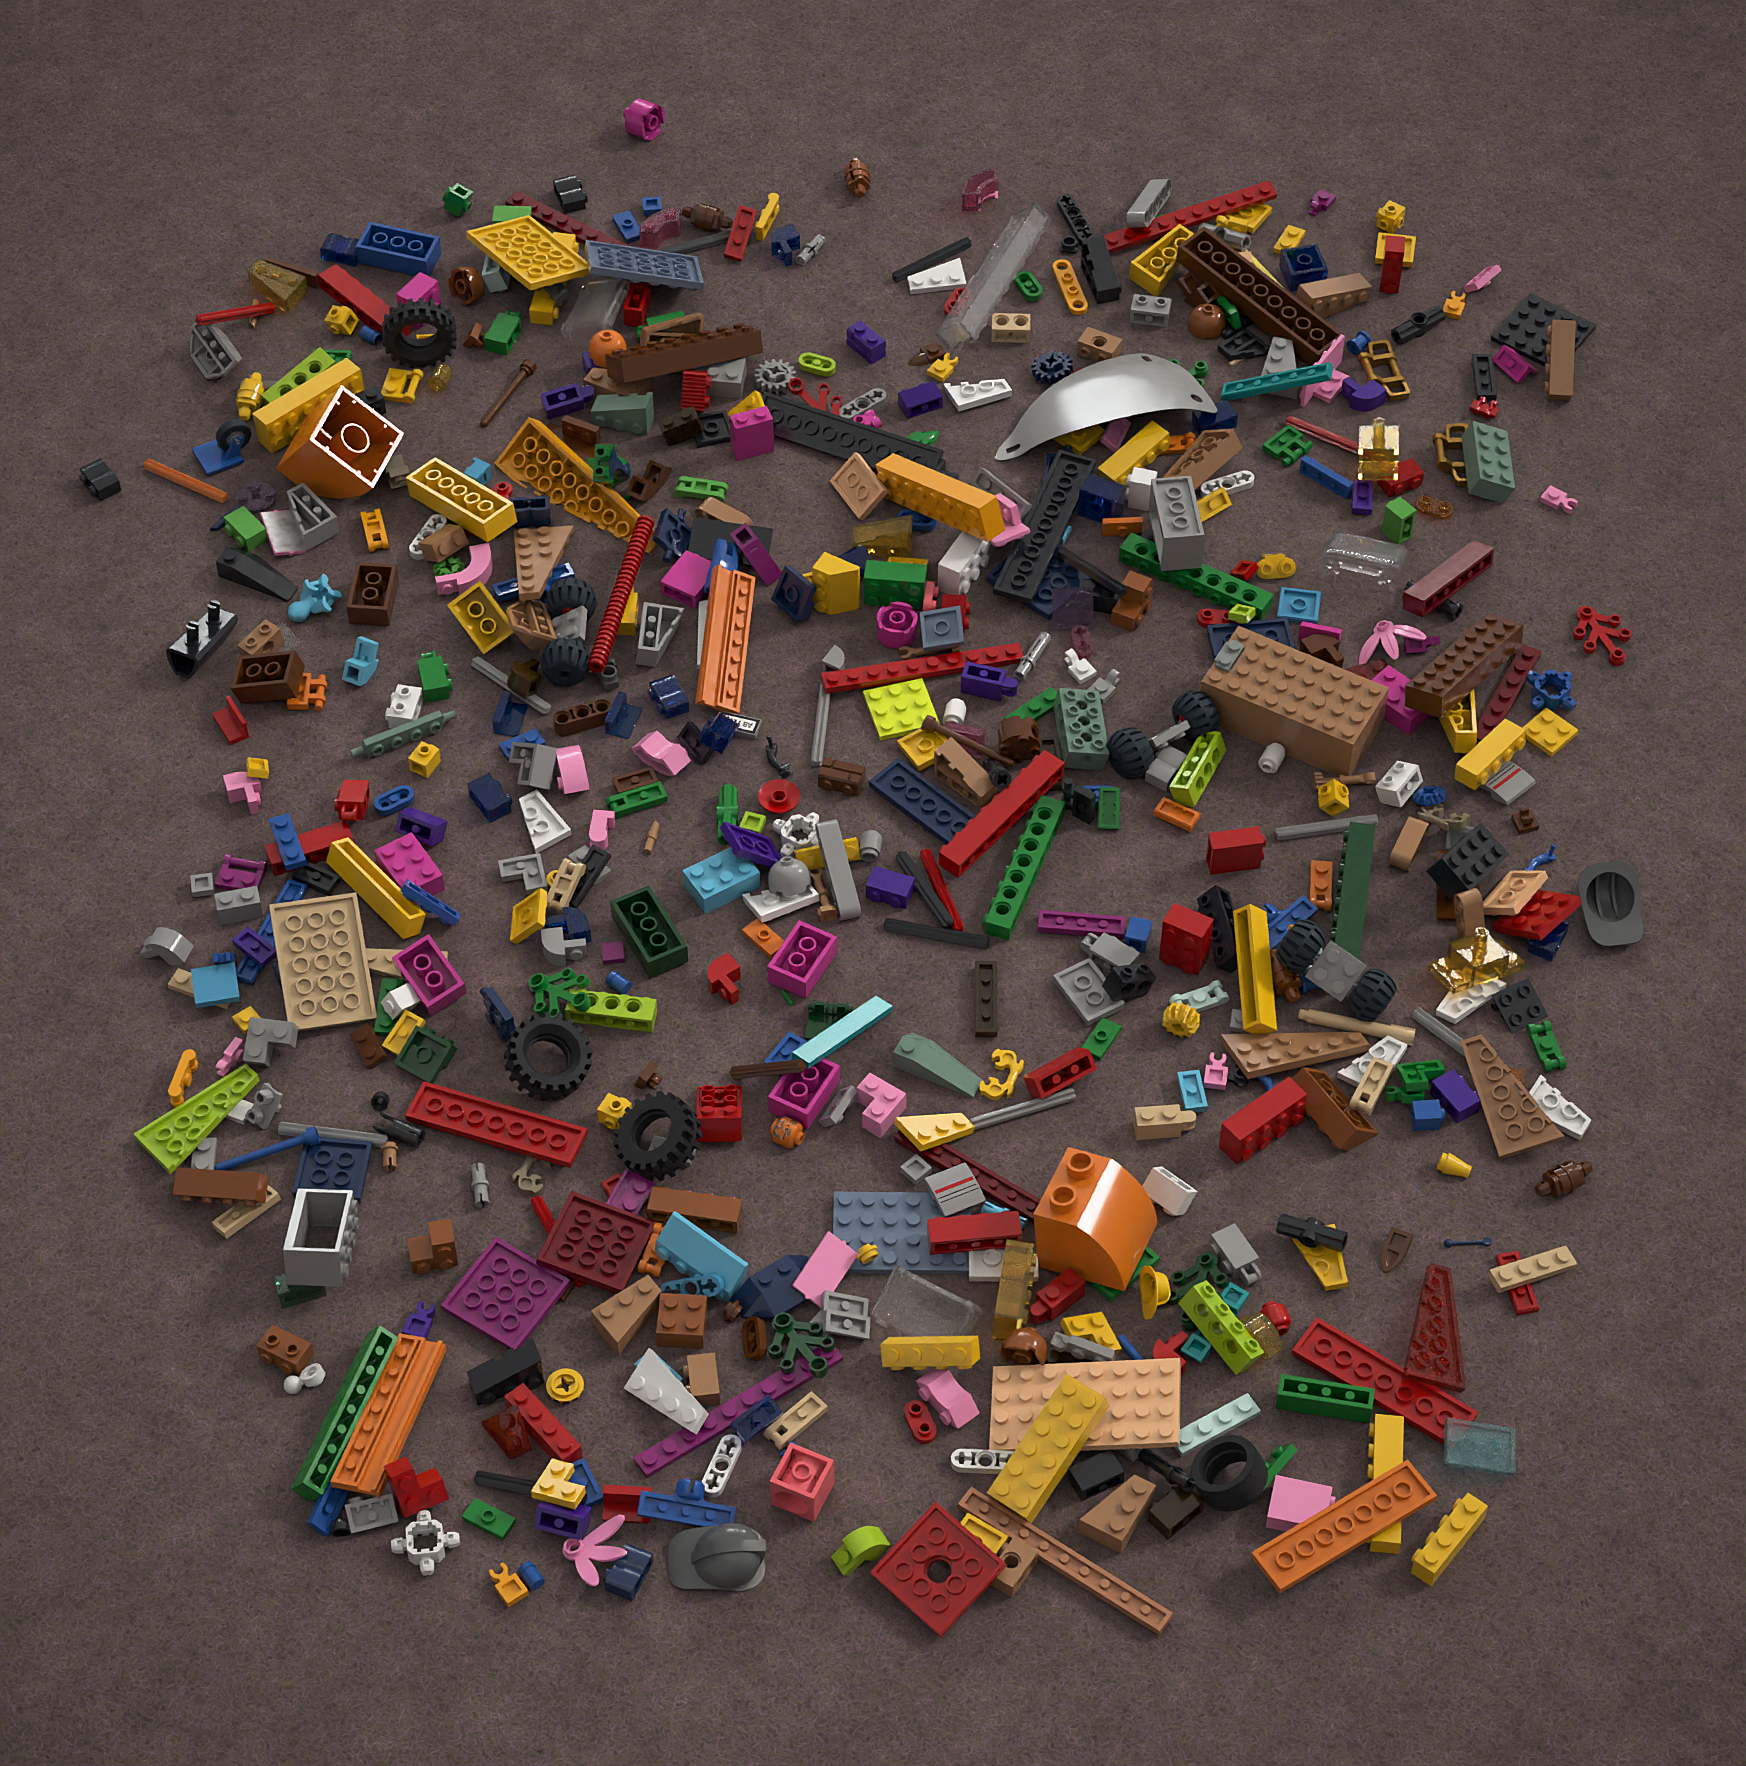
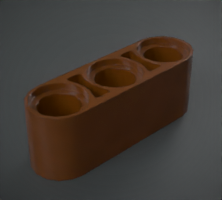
M597 699L557 711L553 716L555 733L564 737L609 724L612 720L611 703L607 699Z

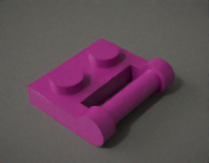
M225 854L215 887L232 891L257 886L259 890L268 867V862L264 860L257 862L234 858L233 855ZM237 866L248 869L257 870V872L252 873L247 871L230 869V867Z

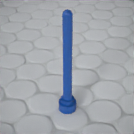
M315 1126L307 1128L298 1137L218 1163L214 1166V1170L226 1171L302 1144H310L311 1146L319 1144L321 1142Z

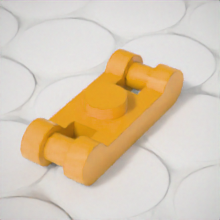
M374 509V512L366 513V511L360 512L369 552H374L375 549L383 548V550L389 549L380 509Z
M191 1049L183 1052L168 1089L171 1105L175 1108L184 1103L183 1093L186 1086L189 1087L191 1084V1073L198 1069L196 1053Z

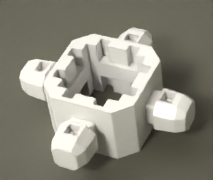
M812 812L806 817L798 814L791 816L787 822L781 819H776L773 822V830L781 834L782 848L780 855L782 858L792 857L795 854L794 850L819 845L815 830V824L819 823L818 814ZM803 829V832L809 835L808 840L800 839L797 842L796 838L791 836L792 831L795 832L796 830L800 831Z
M428 1510L419 1511L417 1522H411L406 1527V1539L400 1537L391 1540L392 1552L404 1553V1551H407L409 1561L415 1565H420V1571L424 1576L433 1574L434 1563H439L445 1557V1547L454 1548L460 1545L459 1533L447 1532V1534H444L442 1524L437 1520H431ZM430 1533H434V1536H437L438 1543L436 1547H433L434 1551H430L428 1548L417 1552V1549H414V1538H418V1534L428 1536Z

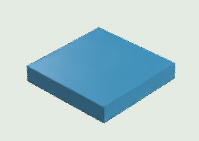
M1281 587L1277 618H1288V622L1302 623L1304 621L1317 624L1321 592Z
M235 962L191 969L196 1008L240 1001Z

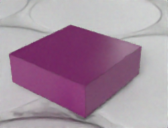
M623 941L601 943L603 965L625 963Z

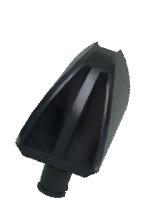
M210 601V605L207 604L208 611L197 622H188L189 625H186V632L166 649L169 664L177 676L180 675L190 679L218 650L236 626L238 617L233 613L220 609V602Z

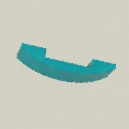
M1230 1282L1221 1293L1224 1303L1229 1306L1232 1313L1237 1317L1249 1297V1292ZM1198 1329L1195 1334L1192 1333L1180 1352L1198 1363H1202L1215 1348Z

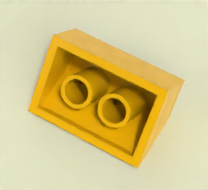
M824 552L812 567V584L817 587L813 596L814 608L818 612H825L829 615L859 609L860 567Z
M481 581L447 605L483 654H486L515 634L510 627L507 615Z

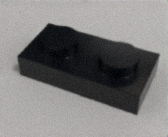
M687 722L677 736L698 764H705L715 751L714 746L694 722Z
M306 861V866L297 868L292 874L294 881L307 884L308 887L328 896L341 882L339 875Z

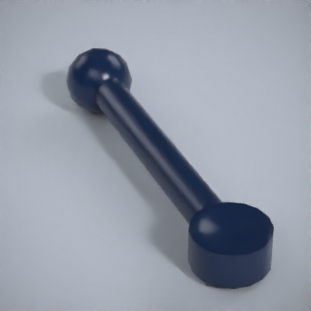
M1485 1237L1483 1240L1466 1241L1446 1239L1444 1246L1450 1248L1452 1245L1490 1246L1492 1240L1489 1237Z

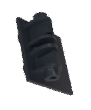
M1529 978L1491 995L1493 997L1491 1008L1494 1011H1500L1512 1034L1525 1028L1527 1024L1536 1023L1548 1017Z

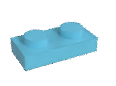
M1200 1071L1177 1072L1184 1110L1193 1111L1194 1113L1207 1111L1208 1104Z

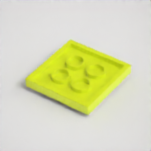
M922 678L863 691L864 700L880 741L905 736L920 729L927 715L935 717L936 721L939 722Z

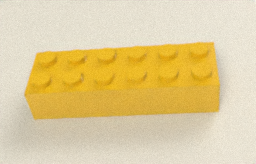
M345 358L252 413L258 441L272 454L291 443L307 415L339 386L342 385L353 394L364 390L361 369L348 358Z
M436 457L406 477L411 497L486 542L491 541L517 522L514 504Z
M1066 1373L988 1490L987 1494L989 1497L1032 1524L1110 1406L1107 1399Z

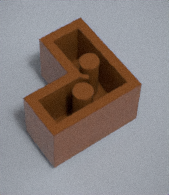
M1130 570L1122 584L1127 586V594L1120 597L1113 608L1111 624L1133 632L1136 626L1142 624L1144 613H1148L1152 607L1150 598L1154 588H1152V578Z
M451 1218L428 1222L430 1235L407 1239L412 1273L425 1274L430 1270L440 1268L447 1270L458 1265Z

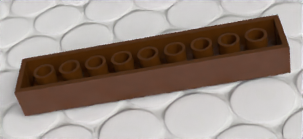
M1206 227L1201 228L1178 246L1176 261L1189 272L1192 270L1203 283L1210 280L1221 294L1220 296L1223 295L1230 304H1234L1239 311L1272 337L1292 340L1294 354L1309 366H1313L1315 362L1318 363L1323 352L1328 351L1333 340H1337L1342 334Z

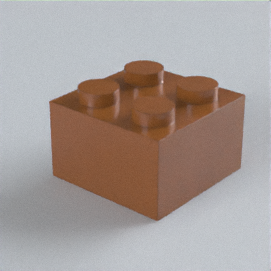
M660 1294L656 1329L657 1347L704 1349L708 1313L707 1295Z

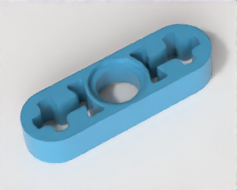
M708 1274L671 1280L662 1284L660 1289L662 1293H667L669 1288L671 1290L680 1288V1292L675 1294H690L687 1291V1284L692 1282L697 1287L695 1295L711 1297L721 1293L725 1283L720 1275ZM710 1282L717 1284L715 1288L707 1287L704 1289L703 1285Z

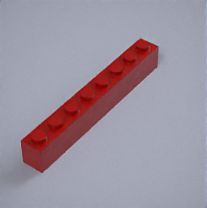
M1046 750L1039 756L1036 755L1026 768H1022L1013 781L1011 780V784L1000 794L997 793L987 806L981 808L979 814L974 819H970L961 832H957L947 845L941 847L938 853L939 866L960 878L1040 799L1041 795H1044L1064 776L1065 762Z

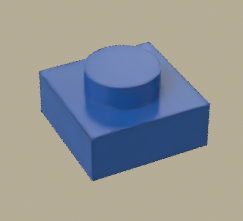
M660 196L642 198L644 216L662 215Z

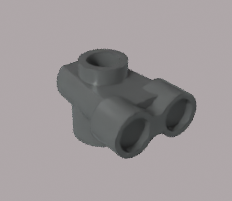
M608 659L605 670L602 673L594 672V674L599 676L605 690L619 687L617 662L615 659Z

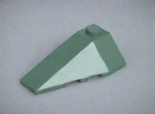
M915 1033L902 1036L893 1052V1067L971 1098L975 1097L980 1082L983 1081L935 1042Z

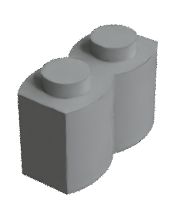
M1170 745L1159 749L1155 755L1154 762L1151 763L1145 773V781L1167 792L1187 754Z

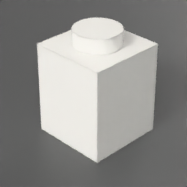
M407 983L390 991L381 1001V1004L392 1020L402 1016L405 1010L412 1011L421 1000L411 985Z

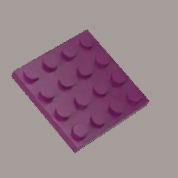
M495 1237L443 1301L441 1309L505 1348H514L516 1351L524 1345L526 1340L571 1285L570 1279L558 1272L537 1265L534 1258Z

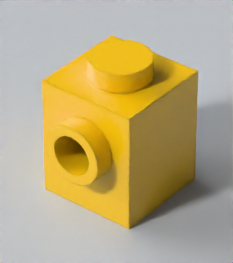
M421 741L408 757L410 771L428 778L441 762L439 749L432 744Z

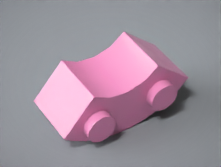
M658 731L648 733L631 748L645 764L652 766L654 770L667 776L676 775L691 761L685 748L680 746V744L669 742Z
M580 746L558 748L554 767H557L560 776L557 777L559 790L562 789L564 794L590 790Z
M933 1368L916 1380L920 1388L918 1390L919 1395L924 1401H928L934 1407L945 1425L948 1426L950 1424L959 1429L980 1414L971 1394L957 1383L950 1370Z

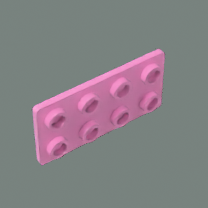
M1341 334L1337 340L1334 339L1328 351L1323 352L1318 363L1315 362L1313 364L1318 365L1331 362L1333 365L1331 381L1303 386L1299 396L1301 398V407H1304L1313 396L1331 403L1341 391L1342 381L1349 377L1335 370L1342 362L1344 335Z
M1001 493L995 496L998 499L1005 531L989 541L995 547L1004 546L1007 542L1021 539L1024 535L1030 533V529L1021 523L1018 505Z

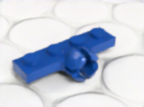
M569 563L558 565L552 570V576L547 580V586L541 596L543 603H546L548 591L555 582L563 578L568 579L569 577H574L575 579V573ZM518 577L492 585L493 592L499 602L519 597Z
M1304 895L1284 911L1278 910L1270 903L1263 905L1266 909L1260 908L1267 912L1270 950L1276 949L1288 932L1289 925H1294L1299 919L1310 920L1317 914L1318 908Z
M680 1479L676 1483L674 1495L641 1490L636 1516L695 1527H707L734 1523L736 1507L708 1503L703 1498L705 1486L702 1482L695 1480L692 1483L691 1492H689L690 1479Z

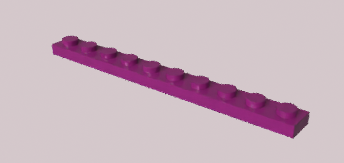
M821 1347L812 1351L816 1357H824L827 1360L829 1369L843 1361V1356L836 1347L832 1352L828 1353L823 1352ZM804 1357L794 1361L795 1370L791 1374H784L781 1370L777 1371L709 1412L708 1417L697 1434L684 1427L635 1456V1464L644 1476L649 1478L814 1379L815 1377L810 1373L808 1362Z

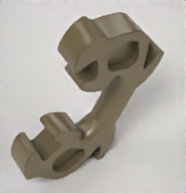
M1441 803L1434 806H1422L1421 812H1417L1419 820L1434 824L1446 832H1449V829L1461 830L1470 825V815L1467 813H1463V816L1453 813L1449 815V819H1441L1444 817V808Z
M527 1156L522 1166L512 1175V1182L515 1183L518 1180L521 1193L534 1196L542 1193L543 1184L536 1185V1183L542 1182L541 1177L537 1174L527 1176L534 1162L540 1159ZM541 1160L543 1166L551 1167V1162Z

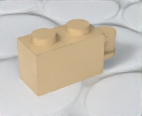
M1179 1104L1135 1107L1133 1123L1136 1140L1181 1137V1131H1189L1195 1128L1196 1114L1193 1111H1180Z

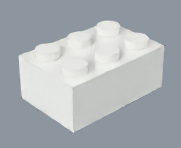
M962 531L938 564L939 591L946 594H966L972 580L975 581L978 578L980 569L982 567L985 568L988 564L990 543Z

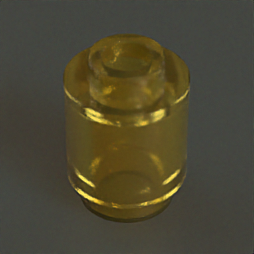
M446 364L436 366L428 379L429 387L434 391L443 392L452 378V369Z

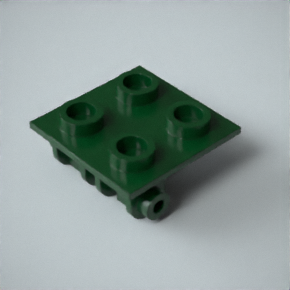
M813 1000V1002L809 1001L805 1039H812L851 1013L854 1006L849 1005L847 1002L846 1004H836L833 1001V1004H829V1001H826V1003Z

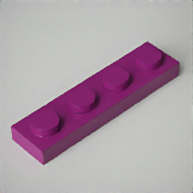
M1039 910L1038 932L1087 936L1088 933H1093L1098 937L1105 932L1117 939H1124L1126 917Z

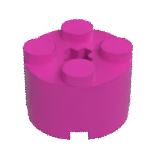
M640 98L635 100L630 107H627L623 113L626 132L645 140H653L661 132L659 127L665 121L664 109L661 106Z
M892 602L890 606L885 608L883 606L879 609L877 613V637L880 644L895 649L903 646L910 647L917 638L918 616L913 611V607L903 602Z

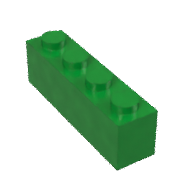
M1280 1374L1275 1408L1370 1423L1375 1389Z

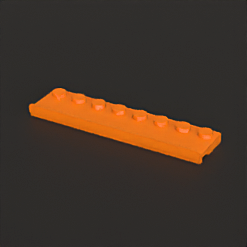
M719 564L712 569L695 704H701L719 711L739 714L756 577L737 570L729 571L722 568L723 565Z
M398 1334V1340L330 1481L332 1487L375 1495L377 1498L381 1497L388 1482L384 1465L394 1462L399 1458L447 1351L446 1344H443V1341L438 1340L436 1343L426 1341L424 1337Z

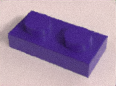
M1354 479L1352 514L1371 515L1373 481Z
M249 927L232 939L235 947L262 968L277 957L276 948Z

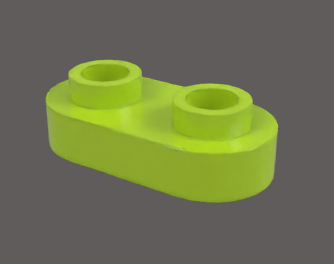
M803 353L799 356V368L805 372L828 377L836 371V363L831 358L814 353Z

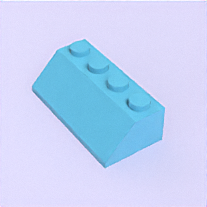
M676 1211L672 1213L656 1240L654 1251L662 1260H668L680 1273H686L690 1277L708 1274L720 1275L724 1280L725 1286L723 1291L714 1297L728 1303L744 1284L748 1263ZM710 1282L708 1284L703 1285V1287L715 1288L717 1287V1284Z

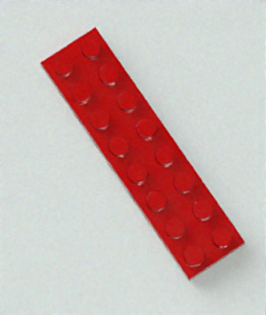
M423 1081L405 1114L406 1121L568 1168L572 1167L588 1135V1128Z
M1317 1317L1292 1349L1291 1355L1338 1383L1375 1389L1374 1404L1394 1416H1404V1422L1452 1450L1455 1449L1477 1418L1478 1411Z

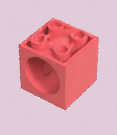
M790 1442L770 1480L771 1505L815 1522L834 1485V1460Z

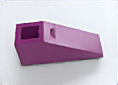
M744 523L730 533L732 540L766 586L771 585L780 578L781 570L747 523Z

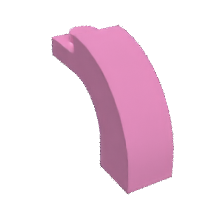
M489 543L469 546L471 563L463 571L435 577L438 595H449L453 592H458L460 596L479 581L483 585L486 584L492 573Z

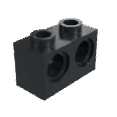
M1145 962L1112 967L1102 987L1113 1001L1142 997L1147 995L1157 977Z

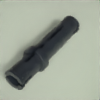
M1143 1448L1139 1452L1138 1460L1164 1476L1168 1483L1179 1486L1185 1492H1189L1194 1488L1195 1482L1193 1481L1195 1479L1185 1474L1179 1466L1170 1464L1159 1455L1153 1453L1149 1448Z

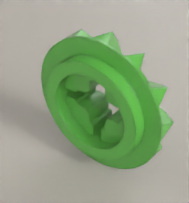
M452 555L441 562H436L433 565V574L437 577L458 573L465 569V564L461 562L460 558L455 559ZM446 565H448V566H450V567L452 568V569H451L452 572H450V570H448V569L446 568V567H447Z

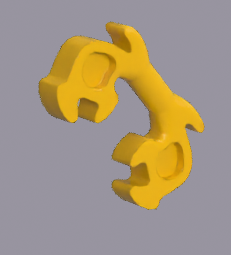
M997 1049L993 1052L991 1061L999 1060V1062H995V1068L998 1070L1010 1069L1007 1081L1000 1085L998 1079L989 1077L988 1085H985L984 1081L980 1082L979 1092L991 1100H998L1007 1093V1099H1009L1014 1093L1016 1079L1023 1071L1024 1061L1020 1060L1019 1064H1017L1016 1054L1013 1051Z

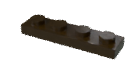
M975 961V1037H997V961Z

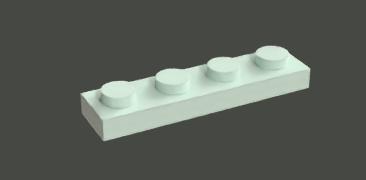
M1247 1393L1180 1429V1447H1175V1449L1183 1457L1259 1416L1261 1410Z

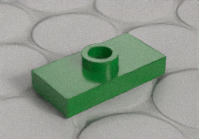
M1223 295L1216 299L1217 304L1224 312L1226 321L1235 330L1241 328L1235 305H1231Z
M1099 787L1098 829L1119 830L1120 787Z
M1102 1017L1081 1048L1089 1049L1092 1058L1101 1061L1121 1032L1122 1026Z
M477 1498L473 1499L462 1515L463 1521L504 1541L516 1523V1518Z

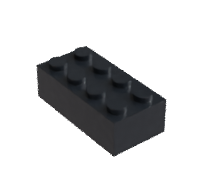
M1480 823L1462 837L1426 872L1454 903V895L1473 889L1509 854L1493 837L1490 831Z

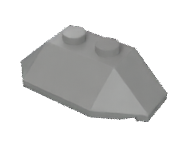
M194 323L190 327V356L207 380L226 376L242 359L228 337L215 324L199 326L197 323Z

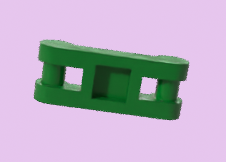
M1542 1021L1538 1025L1534 1023L1527 1024L1526 1030L1543 1072H1549L1553 1068H1566V1059L1556 1042L1550 1021ZM1543 1032L1544 1036L1539 1037L1537 1033Z

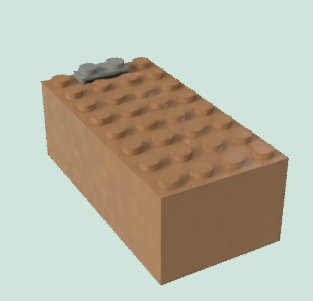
M1238 626L1229 641L1224 644L1214 659L1213 665L1201 681L1200 691L1206 693L1216 705L1220 714L1219 727L1264 746H1268L1271 743H1279L1285 748V754L1335 776L1341 774L1351 776L1383 726L1389 688Z

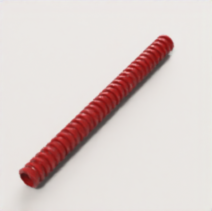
M641 515L637 518L590 654L588 669L592 672L602 673L605 670L653 530L654 520L649 516Z

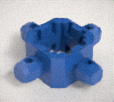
M1547 670L1540 676L1537 672L1530 671L1526 675L1527 682L1533 685L1530 708L1534 711L1540 710L1542 707L1555 711L1561 705L1562 708L1572 711L1576 707V701L1569 696L1572 680L1570 672L1565 671L1559 674L1555 670ZM1543 686H1554V689L1560 692V694L1555 696L1551 694L1549 696L1548 692L1543 689Z

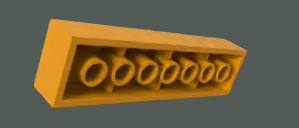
M894 453L876 464L877 477L889 491L885 495L886 499L986 542H989L1005 531L997 496Z

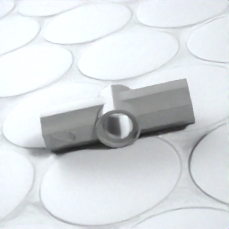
M1203 223L1198 228L1199 231L1201 228L1206 227L1231 248L1242 251L1250 248L1252 242L1250 235L1224 227Z

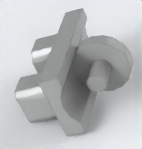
M264 1083L261 1090L256 1092L254 1096L255 1103L252 1109L247 1111L246 1119L253 1124H257L262 1129H266L275 1112H280L282 1107L280 1101L283 1094L274 1090L269 1083Z

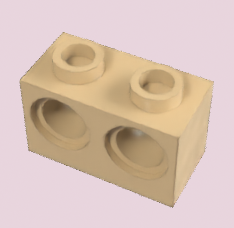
M992 313L991 342L1030 343V314Z

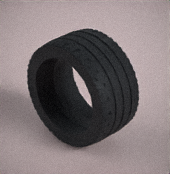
M1225 1435L1208 1442L1196 1454L1191 1465V1477L1195 1479L1193 1482H1195L1197 1491L1208 1505L1222 1512H1231L1250 1505L1261 1495L1268 1481V1470L1258 1450L1248 1439L1238 1435ZM1236 1462H1246L1245 1468L1232 1481L1221 1485H1212L1214 1478L1222 1469Z

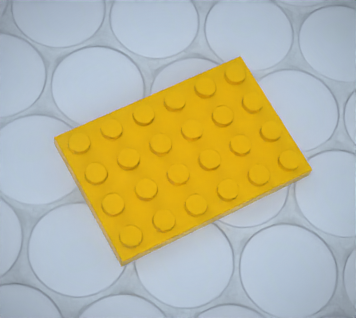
M530 215L466 232V238L529 290H536L544 286H551L555 283L569 281L570 279L590 274L588 263L585 259Z

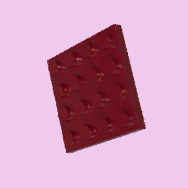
M571 1191L537 1257L536 1264L618 1294L626 1288L651 1237L656 1222Z

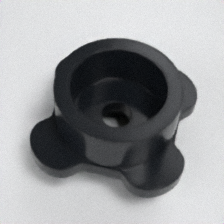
M1066 236L1061 239L1060 243L1062 245L1059 248L1061 252H1078L1077 245H1079V241L1075 237Z
M1235 1065L1234 1070L1227 1075L1228 1080L1239 1087H1245L1249 1082V1079H1247L1238 1065Z

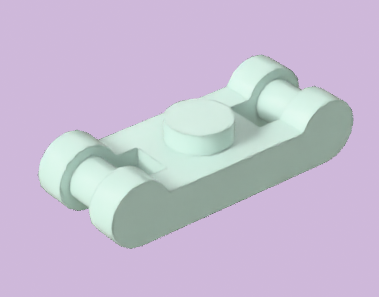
M1216 980L1208 986L1182 995L1175 994L1169 998L1170 1004L1172 1002L1178 1004L1180 1001L1183 1004L1188 1003L1189 1007L1196 1008L1198 1013L1227 1003L1230 998L1226 992H1223L1221 982ZM1215 994L1216 997L1211 998L1210 995Z

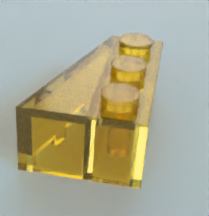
M257 259L247 270L250 286L263 297H267L276 307L281 308L286 315H289L308 293L306 276Z
M913 515L853 526L851 556L911 558Z

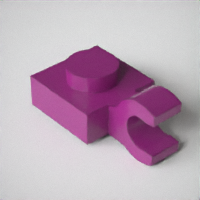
M1320 189L1311 198L1310 207L1312 209L1309 211V214L1315 217L1321 209L1327 211L1336 201V196Z
M1440 636L1426 637L1423 641L1403 637L1405 653L1426 652V645L1440 644Z

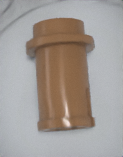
M385 1142L380 1148L383 1154L382 1168L384 1171H388L390 1163V1171H396L398 1147L394 1142Z

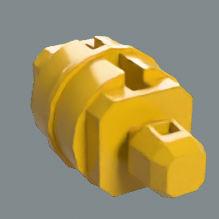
M254 372L250 378L244 379L237 391L236 404L239 411V419L247 421L252 413L260 409L263 403L262 394L264 393V387L260 373Z

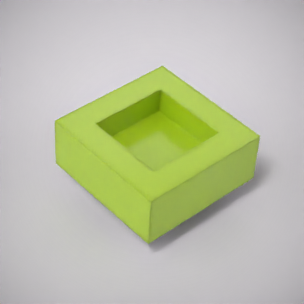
M1236 604L1228 612V619L1240 624L1248 623L1256 615V608Z
M746 811L739 827L761 834L766 822V816Z

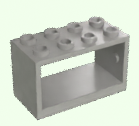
M1191 476L1151 479L1148 513L1161 571L1201 568L1204 530Z
M298 1188L283 1248L287 1285L342 1287L344 1277H348L349 1264L347 1262L352 1260L351 1246H355L356 1241L354 1231L359 1229V1217H355L358 1203L353 1198V1190ZM309 1227H340L335 1249L305 1248Z

